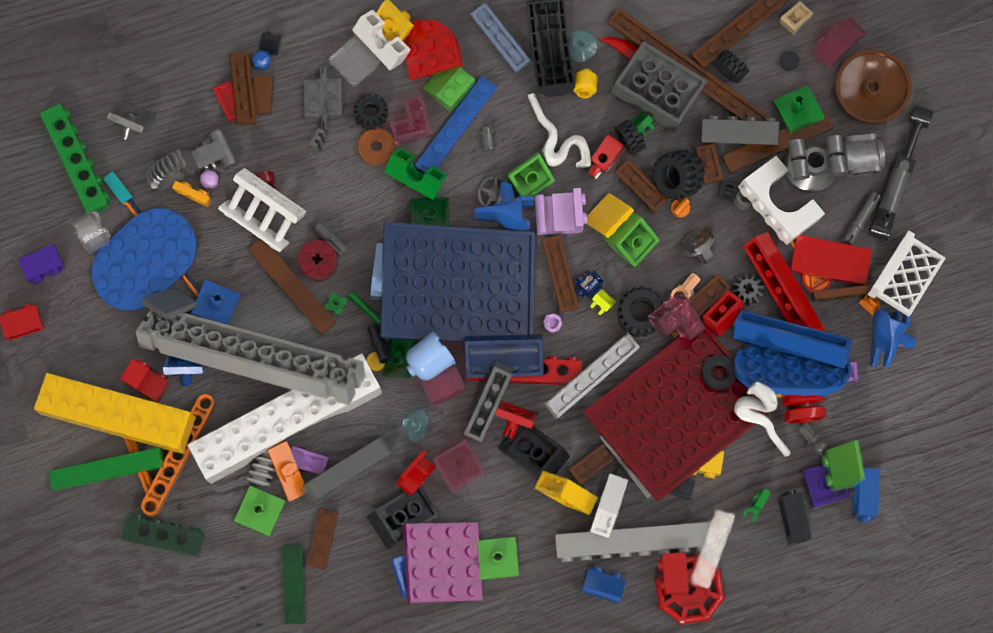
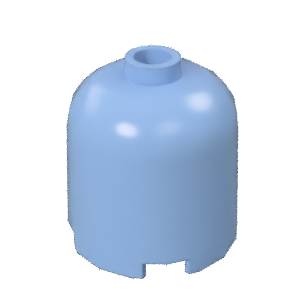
M434 331L414 345L406 355V360L409 364L406 367L412 376L417 375L422 380H430L456 363L445 345L442 346L438 340L439 337Z

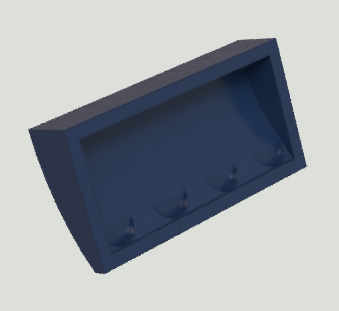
M542 334L465 336L466 378L489 377L496 360L514 368L511 377L543 376Z

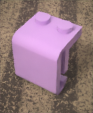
M573 188V193L552 194L549 197H543V194L535 196L537 235L583 232V226L587 224V215L582 210V205H586L585 193L581 194V188Z

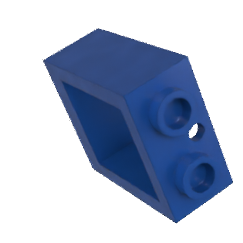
M863 468L865 479L854 487L853 518H858V522H870L878 516L880 469Z

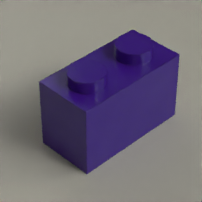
M54 244L18 259L24 275L30 284L40 283L44 280V277L48 275L55 276L65 268Z

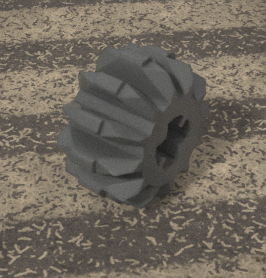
M747 274L743 275V279L738 276L736 278L738 283L733 282L732 284L736 289L731 292L738 294L737 297L742 299L743 304L747 301L748 306L752 305V301L757 304L759 302L757 297H763V293L760 291L764 289V286H758L761 280L757 279L754 281L755 275L753 274L750 279H748ZM747 286L750 287L749 294L745 293L744 288H746Z

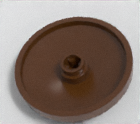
M868 49L853 54L843 63L835 80V94L840 107L849 117L864 124L878 125L893 120L904 110L911 96L912 85L907 68L896 56L883 50Z

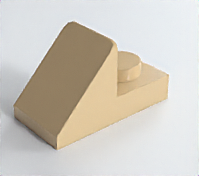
M798 2L781 17L780 24L792 35H795L799 28L814 13L802 2Z

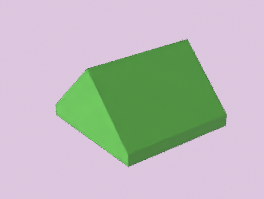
M539 152L507 174V181L512 185L519 197H533L555 181Z

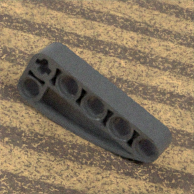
M380 437L303 486L301 491L310 505L314 507L381 463L393 452L384 438Z

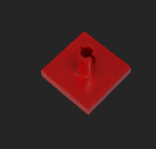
M502 400L495 415L508 420L503 434L508 436L510 428H512L509 437L515 438L519 424L531 429L538 413Z

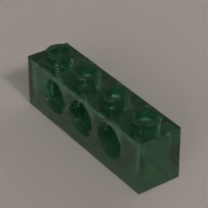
M133 514L132 517L127 516L121 539L200 557L205 534L201 533L199 528L189 527V530L183 529L181 524L171 522L170 526L164 525L162 520L152 518L151 521H146L144 516ZM143 526H148L150 529L149 534L146 536L140 534V529ZM162 530H167L169 533L168 538L165 540H160L159 533ZM181 534H186L188 537L185 544H179L178 537Z

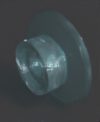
M579 29L568 35L572 60L585 62L594 57L598 49V43L591 32ZM583 42L584 46L580 47L578 43Z
M417 409L408 414L403 421V430L407 434L408 439L413 443L421 441L426 434L429 424L426 411Z

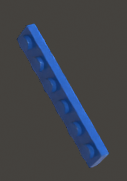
M481 76L415 164L417 169L425 173L431 166L436 168L440 166L496 91L497 86Z

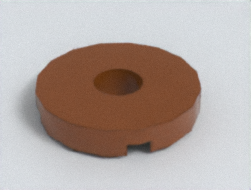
M371 128L365 131L359 138L358 153L367 164L374 166L383 165L389 162L391 155L395 152V141L392 135L385 129L377 128L373 130ZM379 142L382 148L379 151H373L371 145Z

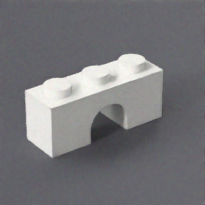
M371 10L359 18L352 31L389 70H392L404 61L411 49L399 37L388 41L382 32L385 22L374 10Z

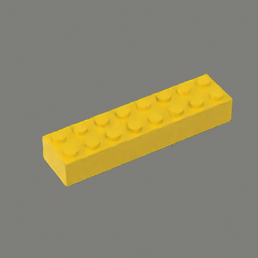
M49 373L45 375L34 410L40 415L184 454L196 418L188 411Z

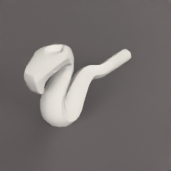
M535 93L528 95L539 122L548 131V139L542 149V155L546 164L553 167L563 163L570 147L575 144L579 147L581 161L576 163V167H591L589 147L582 136L574 135L567 138L560 150L554 153L558 138L557 129L543 114Z
M754 382L750 386L748 394H754L759 399L751 396L739 398L735 403V413L744 421L764 426L770 439L782 454L787 457L791 451L776 434L773 423L767 416L758 412L774 411L778 405L777 397L771 388L762 383Z

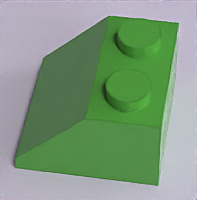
M461 67L434 74L422 90L452 113L475 86V79Z
M632 213L609 238L603 237L610 247L634 268L660 241L643 218L635 213Z

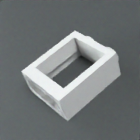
M609 474L590 532L609 538L627 486V479Z

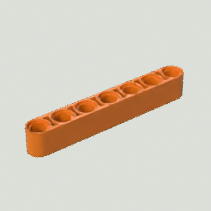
M203 394L199 396L191 410V413L195 417H200L202 422L198 426L193 425L190 433L193 439L187 443L183 458L175 460V452L169 451L163 462L164 467L160 468L142 501L141 509L147 516L155 517L160 513L192 453L188 444L200 438L214 412L215 402L210 395ZM204 400L211 402V406L207 409L201 407V403ZM168 468L174 469V475L171 477L164 475ZM163 485L165 486V492L160 495L156 494V487ZM155 503L156 508L154 511H146L147 504Z

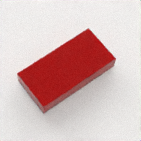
M229 80L213 88V91L229 122H232L236 119L232 84Z

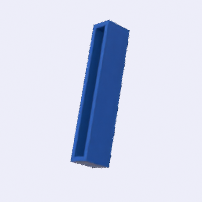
M741 310L735 320L733 338L845 368L850 359L853 340Z

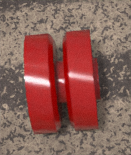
M781 396L782 406L793 408L783 413L785 423H810L827 418L825 407L813 406L824 402L825 396Z

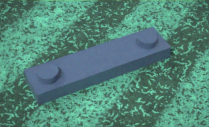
M486 3L470 13L472 19L515 73L531 63V60Z

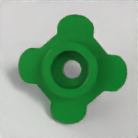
M331 293L328 303L325 304V309L340 315L343 312L344 305L347 303V299L337 296L336 293Z

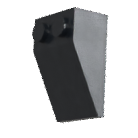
M519 424L515 438H510L509 433L498 447L502 453L536 480H539L543 471L556 475L570 458V455L563 446L534 426L530 429Z
M420 486L412 496L403 492L366 517L385 547L389 549L404 539V524L429 523L440 515Z

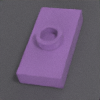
M295 446L291 447L292 455L299 469L317 475L325 472L329 457Z

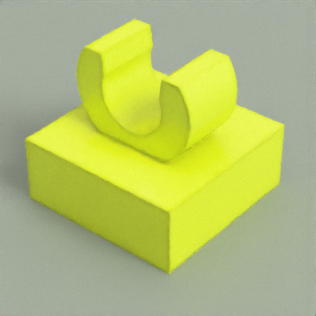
M601 290L592 298L594 302L591 304V308L599 305L601 311L598 314L601 315L611 309L616 301L604 290Z

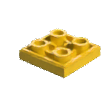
M608 193L587 215V225L609 238L629 218L634 210L617 197Z

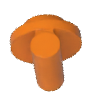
M687 198L675 200L671 205L673 215L678 218L687 216L690 212V201Z
M865 295L859 302L872 316L880 308V301L877 297L872 298L869 295Z

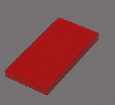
M799 235L795 240L790 270L794 273L864 286L867 284L872 249Z

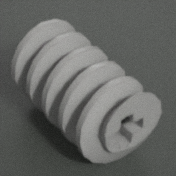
M266 450L260 454L261 456L255 457L258 464L251 465L255 471H249L252 478H246V480L261 486H270L266 479H273L269 472L275 471Z

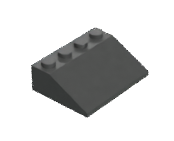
M643 41L615 82L611 93L642 113L650 115L652 119L671 131L676 132L706 85L707 80Z

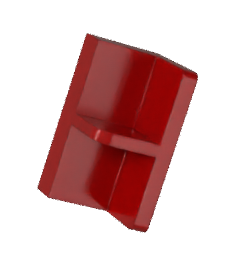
M425 450L403 472L397 482V485L410 496L416 492L436 468L424 458L427 453Z

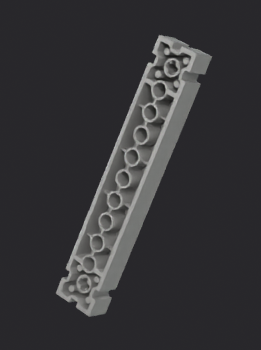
M150 310L146 315L148 321H142L136 330L138 344L141 348L151 351L159 348V352L162 354L324 399L332 396L335 402L350 405L356 395L355 388H360L365 379L363 361L352 358L344 361L341 355L186 313L166 320Z

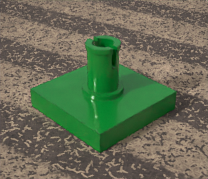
M808 86L773 100V104L790 134L824 119V114Z

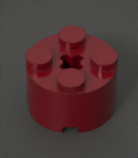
M313 240L305 243L298 255L300 269L311 281H325L333 276L337 270L338 260L333 247L325 241ZM321 258L319 264L316 265L314 260Z

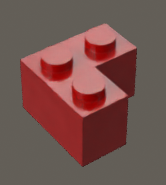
M132 359L120 378L126 385L156 403L160 402L170 386L167 376L160 372L157 374L153 373L149 364L140 359L138 362Z

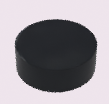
M793 51L785 52L780 59L781 67L787 71L795 70L800 62L798 54Z

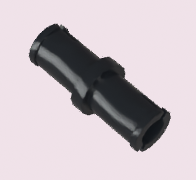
M371 325L367 328V331L372 340V348L376 350L379 362L381 364L387 363L391 360V357L386 347V339L380 338L379 325Z

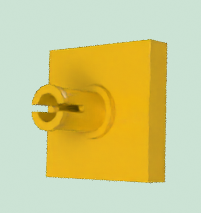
M390 0L383 1L376 12L385 22L382 32L388 41L396 37L404 41L414 26L409 21V13L407 11L400 12Z

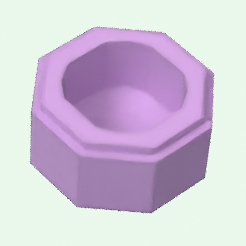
M206 170L201 174L200 183L205 189H214L218 186L219 177L214 171Z
M553 313L546 315L543 325L546 331L554 333L560 330L562 321L560 316Z

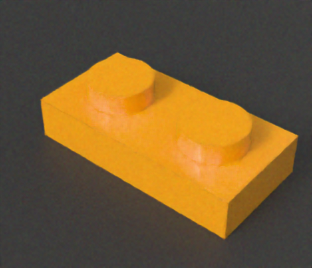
M181 181V183L174 182L172 188L175 192L209 207L211 199L207 192L201 189L196 191L191 188L192 185L185 181Z

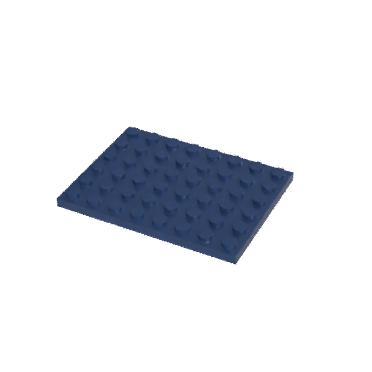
M384 222L380 338L422 340L434 331L439 337V341L465 343V336L533 335L535 232Z

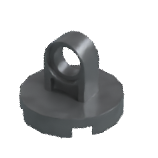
M704 227L705 230L702 231L695 229L682 239L683 245H679V248L684 256L695 257L699 255L701 260L708 264L715 259L709 248L716 241V235L711 227Z

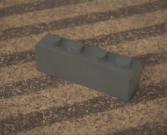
M707 116V119L702 120V142L779 145L780 122H776V118H764V121H757V117H745V121L738 120V117L726 116V120H719V116Z
M496 360L466 426L464 435L482 442L511 379L513 367Z

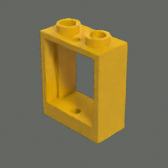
M545 471L542 472L535 486V489L560 504L590 515L598 498L572 481Z

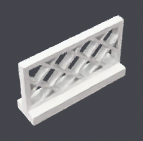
M910 231L906 233L868 293L872 298L877 296L908 317L915 309L945 260L944 256L913 238L915 234ZM913 245L918 247L921 254L913 255L911 247ZM927 257H933L939 262L937 265L930 266ZM923 258L925 266L917 268L915 259ZM910 260L913 268L904 269L902 262ZM927 270L929 278L921 280L918 271ZM914 272L916 281L908 282L906 273ZM902 274L904 282L895 283L893 276ZM918 284L920 292L912 294L910 285ZM905 286L908 295L899 296L897 287ZM893 288L895 297H888L883 293L884 290ZM902 299L910 300V309L902 305Z

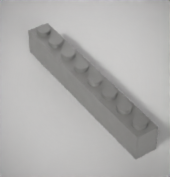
M711 522L612 530L609 538L592 532L556 534L555 544L557 559H561V562H572L573 558L579 557L581 561L592 560V556H600V559H610L612 555L619 554L620 558L631 557V553H639V556H648L653 551H658V554H670V550H678V553L689 552L690 548H697V551H708L709 547L713 546Z

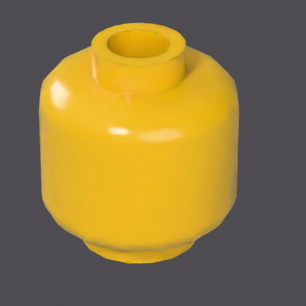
M582 69L574 74L575 88L573 91L578 97L589 98L596 93L598 78L594 72L589 69Z

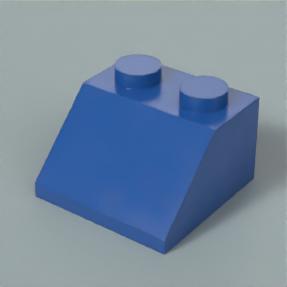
M593 567L587 571L581 592L618 604L621 601L626 580L622 579L623 576L612 572L611 575L604 573L603 569Z

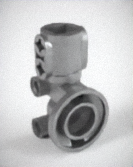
M878 134L854 135L844 138L841 135L828 136L825 138L826 145L819 141H804V139H794L787 142L789 152L784 162L785 167L788 169L786 177L795 188L803 192H820L829 187L837 176L846 174L848 177L876 175L882 173L885 167L884 144L882 139L878 138ZM815 155L819 157L822 161V166L819 168L811 167L807 161L808 156Z

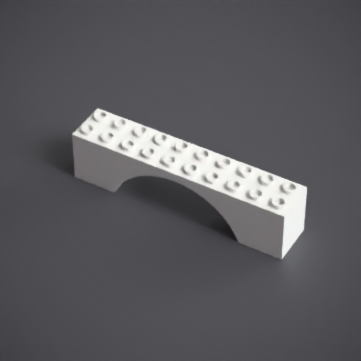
M363 354L352 358L363 361L365 379L360 388H355L356 395L350 405L335 402L332 396L324 399L291 390L188 444L205 479L212 484L246 466L255 457L291 435L332 416L349 412L381 395L380 386Z

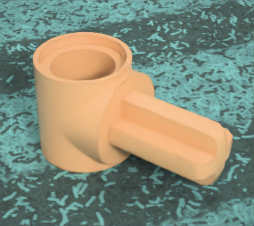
M692 273L682 285H678L672 291L670 302L673 306L682 307L692 296L691 291L700 282V278L696 274ZM681 293L684 296V300L678 302L675 300L674 295Z

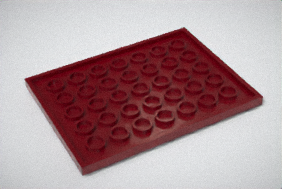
M702 320L583 411L584 416L657 502L756 425V423L742 420L735 413V403L739 398L751 396L759 399L754 394H748L749 387L739 381L737 377L734 383L725 390H714L703 381L702 368L709 358L723 355L730 358L733 362L735 358ZM716 366L712 369L713 377L718 380L724 379L727 375L725 368L722 366ZM758 411V412L764 414L765 416H767L769 413H771V412Z

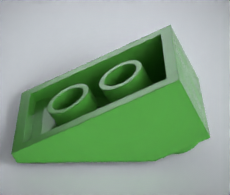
M858 440L829 449L822 456L823 466L827 468L828 473L826 475V484L830 486L831 491L854 488L865 479Z

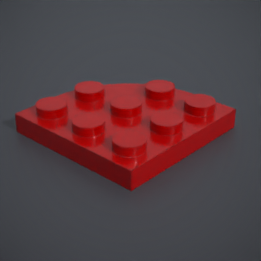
M430 19L411 22L414 26L403 41L411 49L406 56L410 80L414 81L463 66L459 42L451 29L438 21Z

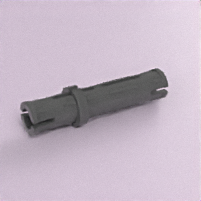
M870 192L854 221L850 222V227L842 238L844 242L847 240L846 244L853 245L858 234L864 230V224L881 199V196L877 195V193Z

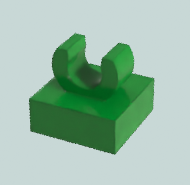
M641 112L632 121L642 136H647L644 131L646 127L651 130L654 129V126L651 124L654 120L648 114Z

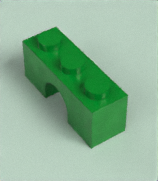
M398 147L391 155L384 172L406 184L409 188L420 192L425 197L434 200L441 192L448 174L434 166H431L425 173H419L413 166L415 155Z

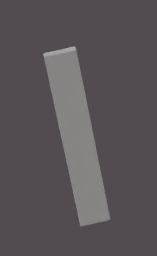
M629 332L626 333L544 403L555 419L559 418L636 352L640 346Z

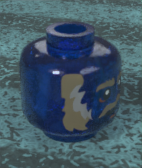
M587 270L575 280L577 286L575 291L582 298L586 296L591 299L603 289L602 283L604 281L594 270L592 272Z

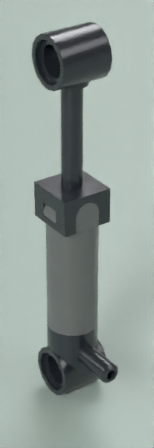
M915 105L909 123H912L914 127L903 156L898 155L895 158L889 180L868 235L887 242L908 180L916 163L915 160L910 159L921 128H928L934 111Z

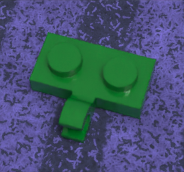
M765 488L761 492L758 490L751 500L753 506L746 509L742 517H745L750 512L753 514L751 522L754 523L771 491Z

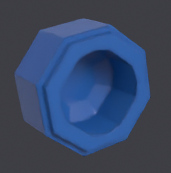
M263 50L254 53L252 59L255 67L261 70L270 67L272 61L269 53Z

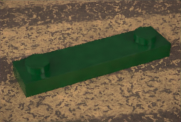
M302 545L282 546L285 624H304L305 602Z

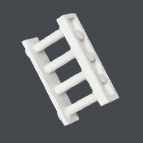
M244 168L233 179L239 186L232 200L225 201L218 209L225 216L232 218L269 244L272 249L281 252L290 243L284 239V236L291 223H297L304 217L306 211ZM245 190L254 195L246 212L237 206ZM261 200L270 207L262 223L253 217ZM276 211L285 216V220L278 233L268 228Z

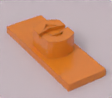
M285 440L267 449L287 500L290 502L304 495L301 490L305 484L288 442Z

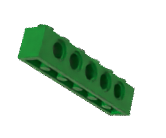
M58 104L41 112L42 120L87 215L92 217L109 209L108 202L111 199L107 191L103 192L100 185L103 182L99 174L95 175L92 170L95 168L91 157L87 158L84 153L87 151L84 142H79L77 138L79 131L75 124L71 125L69 119L72 117L67 107L63 108L61 104ZM65 123L64 129L57 130L58 124ZM69 139H72L73 144L69 147H66L65 142ZM81 156L79 163H72L74 157ZM83 173H89V177L86 180H80V176ZM96 189L97 194L94 197H89V191Z

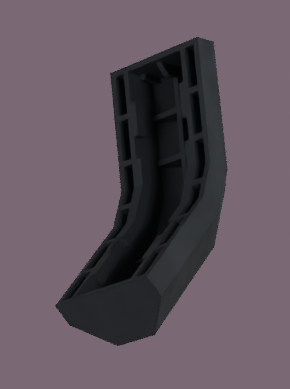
M565 0L527 1L537 91L547 97L564 96L575 88Z

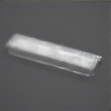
M716 508L690 583L707 589L710 588L735 518L734 514Z

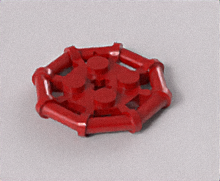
M698 553L686 556V564L693 563V569L687 570L688 584L695 587L692 595H689V593L671 594V598L666 600L664 591L660 590L659 587L662 571L657 578H654L659 604L657 606L658 609L663 610L682 626L687 623L710 621L711 616L726 598L722 585V571L718 570ZM700 565L711 574L707 577L697 570L698 566ZM713 578L716 593L710 592L709 580ZM708 597L714 598L713 602L706 610L703 607V604L708 599ZM672 602H675L678 606L683 608L681 614L669 605ZM699 608L701 613L687 615V610Z

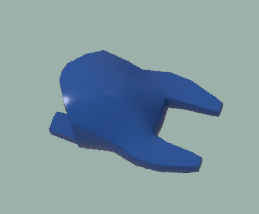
M501 182L494 206L475 208L476 215H474V220L498 222L503 227L511 230H530L531 222L523 219L522 208H533L534 197L520 196L515 198L512 185L509 182Z
M879 308L875 311L872 321L874 338L871 347V366H877L883 349H885L883 366L885 367L890 366L897 349H914L916 340L905 332L910 325L911 315L908 317L903 314L902 321H900L901 312H893V316L890 318L889 313L885 309Z

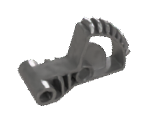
M224 129L210 133L208 135L209 138L206 141H202L203 145L200 148L197 146L194 151L189 152L177 149L152 164L146 172V180L151 188H158L160 191L172 186L175 181L181 182L206 170L225 172L236 167L239 162Z

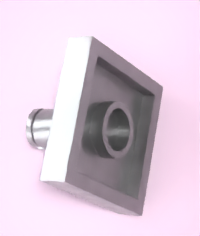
M122 101L109 112L107 119L123 125L120 136L123 139L130 140L134 130L143 133L155 122L157 115Z

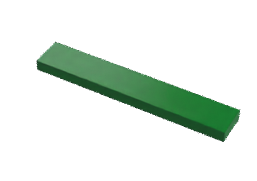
M158 447L50 471L51 490L57 491L163 468L162 449Z

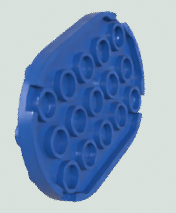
M149 209L135 216L99 250L94 259L92 279L99 296L109 305L120 310L136 311L146 308L142 305L143 298L169 289L193 265L197 248V239L193 228L184 217L168 209Z
M750 343L746 349H740L736 354L734 372L739 381L749 388L754 382H759L771 388L777 395L827 396L842 389L848 383L851 364L848 361L845 368L835 367L823 362H816L808 358L798 357Z

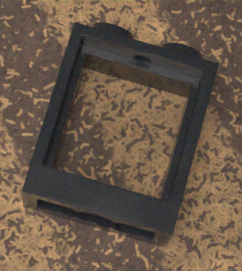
M796 490L784 492L782 497L778 499L788 545L809 541L812 539L802 493H796Z

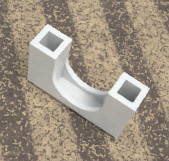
M775 156L745 178L738 188L742 195L752 202L753 208L764 217L765 222L774 229L778 238L788 245L818 222L825 213L814 200H811L795 212L781 211L772 203L769 196L770 186L781 179L788 171L780 159Z

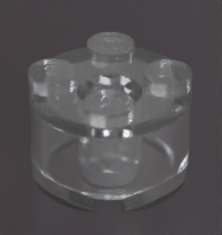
M89 211L70 221L72 228H76L75 234L84 250H87L88 255L109 245L111 237L107 228H102L101 218L97 211Z

